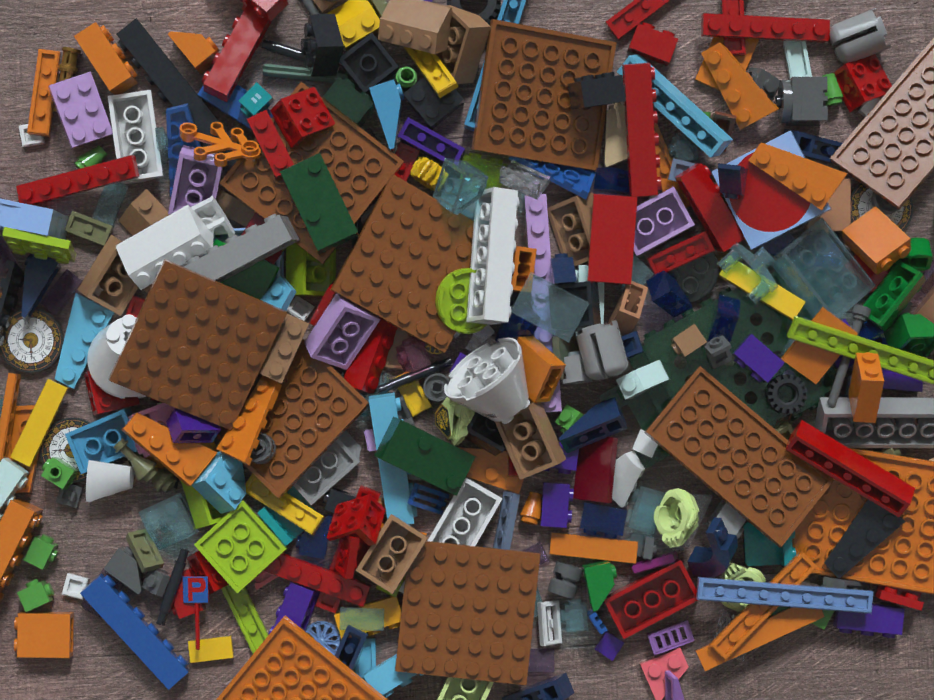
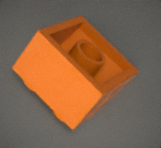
M174 31L168 33L169 37L200 74L213 65V58L220 50L210 37L205 39L202 34Z

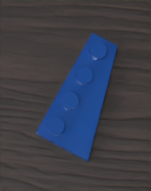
M188 103L166 109L170 197L183 145L193 148L201 147L199 141L194 140L188 143L184 142L179 136L181 124H194Z
M509 157V160L585 200L587 199L596 173L595 171Z

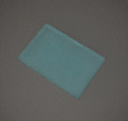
M531 272L511 312L569 342L590 303Z

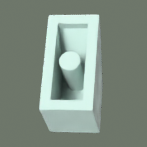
M657 360L616 379L626 400L669 380V377L661 361Z

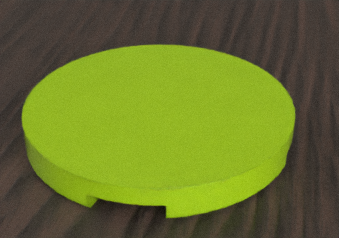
M461 268L448 274L440 283L435 300L436 310L441 321L451 330L464 334L479 332L487 325L466 322L470 273H476L477 271L472 270V268Z

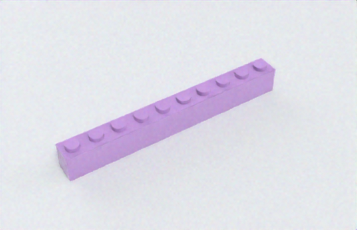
M546 194L525 195L527 248L537 249L531 292L534 337L553 353L552 336H556V330L552 329L548 288L549 285L553 284ZM560 380L549 402H541L545 412L562 411Z

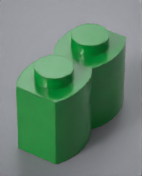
M911 238V251L906 257L899 260L918 271L930 269L933 256L929 240L925 238ZM898 260L889 269H892Z

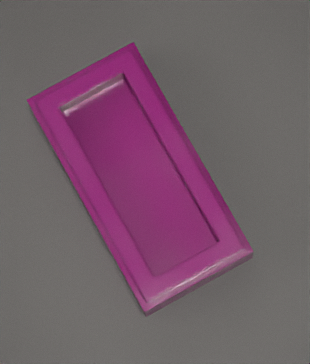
M675 550L652 559L637 562L632 565V569L637 574L673 563L679 557Z

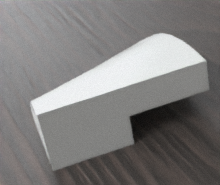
M213 196L191 207L213 235L228 234V237L235 235V231Z
M635 451L623 454L616 459L612 499L621 508L628 505L629 502L627 500L631 492L635 491L637 480L642 477L645 470Z
M89 460L86 478V502H93L94 500L132 489L135 475L133 467Z

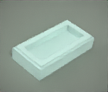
M783 40L789 80L792 77H812L806 42Z

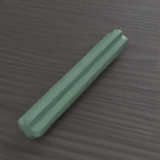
M264 64L263 66L264 76L346 84L348 81V73L343 71H337L336 76L311 77L309 68Z

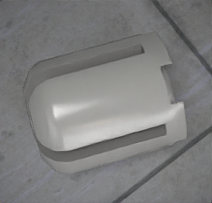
M876 8L836 23L831 27L829 35L832 46L874 31L835 48L836 57L842 63L846 64L891 48V45L886 46L885 36L887 32L881 16L876 18L874 14Z
M617 320L612 321L613 325L599 323L582 328L583 333L575 331L585 373L590 379L603 380L611 376L615 377L625 372L628 367V360Z

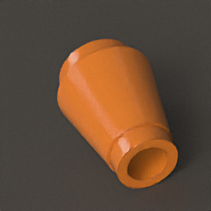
M529 493L520 513L521 522L537 525L538 521H541V494Z

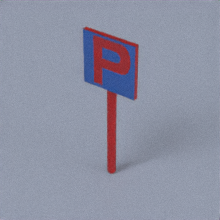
M183 576V603H194L196 650H200L199 603H209L208 576Z

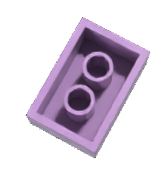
M91 71L48 86L71 149L113 134Z
M183 145L179 155L168 214H172L186 205L192 207L211 196L217 201L219 183L223 172V167H217L214 164V156L217 153L207 155L204 161H197L194 159L195 148Z
M675 187L637 206L634 252L636 256L695 226Z
M336 294L304 344L311 358L347 370L381 319Z

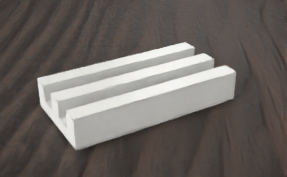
M559 600L537 602L540 646L562 644Z

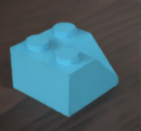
M218 451L191 486L221 514L235 510L246 495L242 462Z

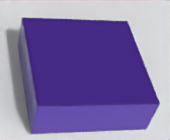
M606 631L594 649L613 661L624 645V642Z

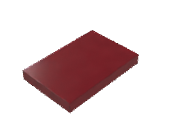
M606 437L579 449L573 499L603 503L612 502L618 438Z

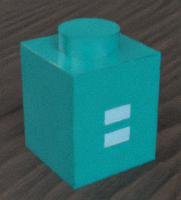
M256 82L238 101L242 105L240 110L249 118L251 115L254 116L266 110L274 102V99Z

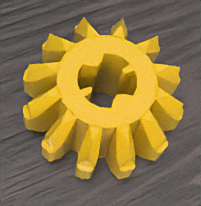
M419 157L410 170L411 176L431 191H439L448 177L443 167L427 157Z

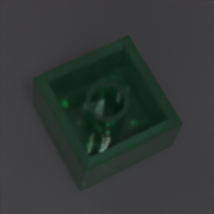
M338 77L324 94L323 99L361 128L373 113V103L371 102L373 99L365 92L359 93L354 89L355 85L349 79L345 78L343 80Z

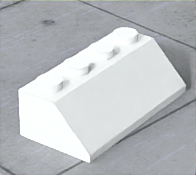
M151 90L108 96L116 159L135 155L140 176L122 181L121 183L124 185L139 183L162 177L163 170Z
M186 205L116 245V249L128 276L142 290L153 284L164 259L180 266L187 265V260L195 256L201 257L206 254V250L213 247L214 235L192 208Z

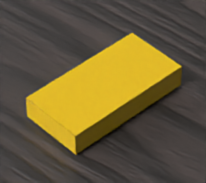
M410 369V370L404 372V373L401 374V375H404V374H406V373H409V372L413 371V369ZM419 381L398 388L413 417L432 407Z
M232 635L200 639V650H196V640L188 641L190 663L234 658Z

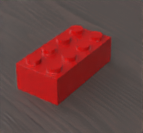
M678 558L675 562L664 565L610 593L605 598L604 603L622 638L625 639L698 600L696 599L697 589L681 559Z

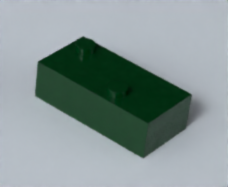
M320 153L280 171L319 255L359 236Z
M394 416L374 455L456 496L476 457Z

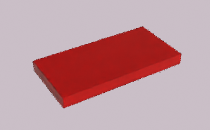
M593 194L587 281L631 285L637 197Z

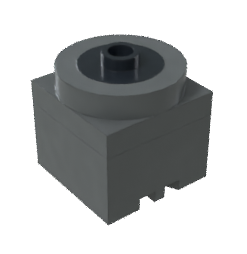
M792 77L790 80H780L778 95L775 98V104L779 108V123H786V126H821L828 120V107L825 106L828 101V96H825L828 90L827 77Z

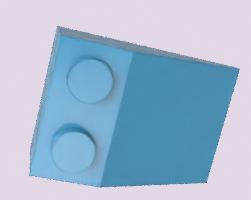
M393 79L369 87L389 150L395 154L402 110L401 100H404V95L400 84L396 85Z
M131 408L120 410L65 434L81 474L87 473L89 460L112 463L125 458L120 451L115 453L116 450L113 448L122 438L125 441L128 440L126 445L134 453H137L135 441L122 431L129 421L128 417L133 414Z

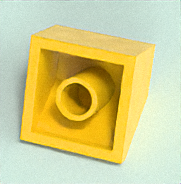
M348 0L326 13L335 14L346 51H349L369 34L373 33L376 35L379 33L380 19L368 0Z

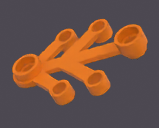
M213 122L210 125V133L218 136L216 138L197 132V126L193 123H183L180 125L179 136L184 142L189 143L197 140L211 144V146L196 147L194 149V159L197 161H204L207 155L217 153L214 156V164L217 167H225L227 161L238 158L254 160L261 154L258 143L247 140L241 128H233L229 138L223 129V124ZM226 150H232V152L225 153V154H224V153H218V152H222V151H226Z

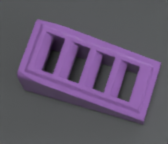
M688 620L646 633L654 655L695 641ZM684 627L686 639L682 638L679 628ZM671 631H676L679 641H674ZM663 634H668L670 644H666ZM656 636L660 637L661 647H658Z
M665 671V700H684L678 678L671 671Z

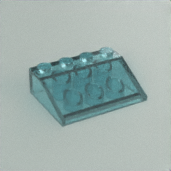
M823 218L815 222L768 260L797 297L806 301L804 307L813 318L822 307L840 318L876 286Z

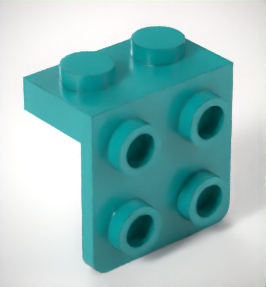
M294 486L286 492L315 510ZM267 506L257 513L260 516L259 518L267 527H270L275 536L285 546L304 531Z
M750 522L744 523V558L747 566H786L796 556L795 547H792L795 531L784 545L779 548Z

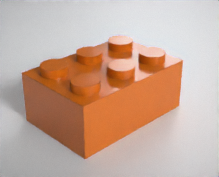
M95 22L74 36L110 92L114 95L123 94L138 84L135 79L138 74L128 61L124 62L125 54L116 43L112 44V41L115 39L104 25L100 27Z

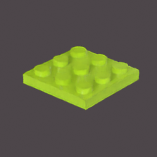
M7 227L3 229L2 236L15 254L25 255L26 253H31L38 259L47 260V257L55 258L56 262L62 264L75 263L77 254L69 240Z
M244 500L239 503L235 510L230 511L194 544L237 594L287 550L284 544Z

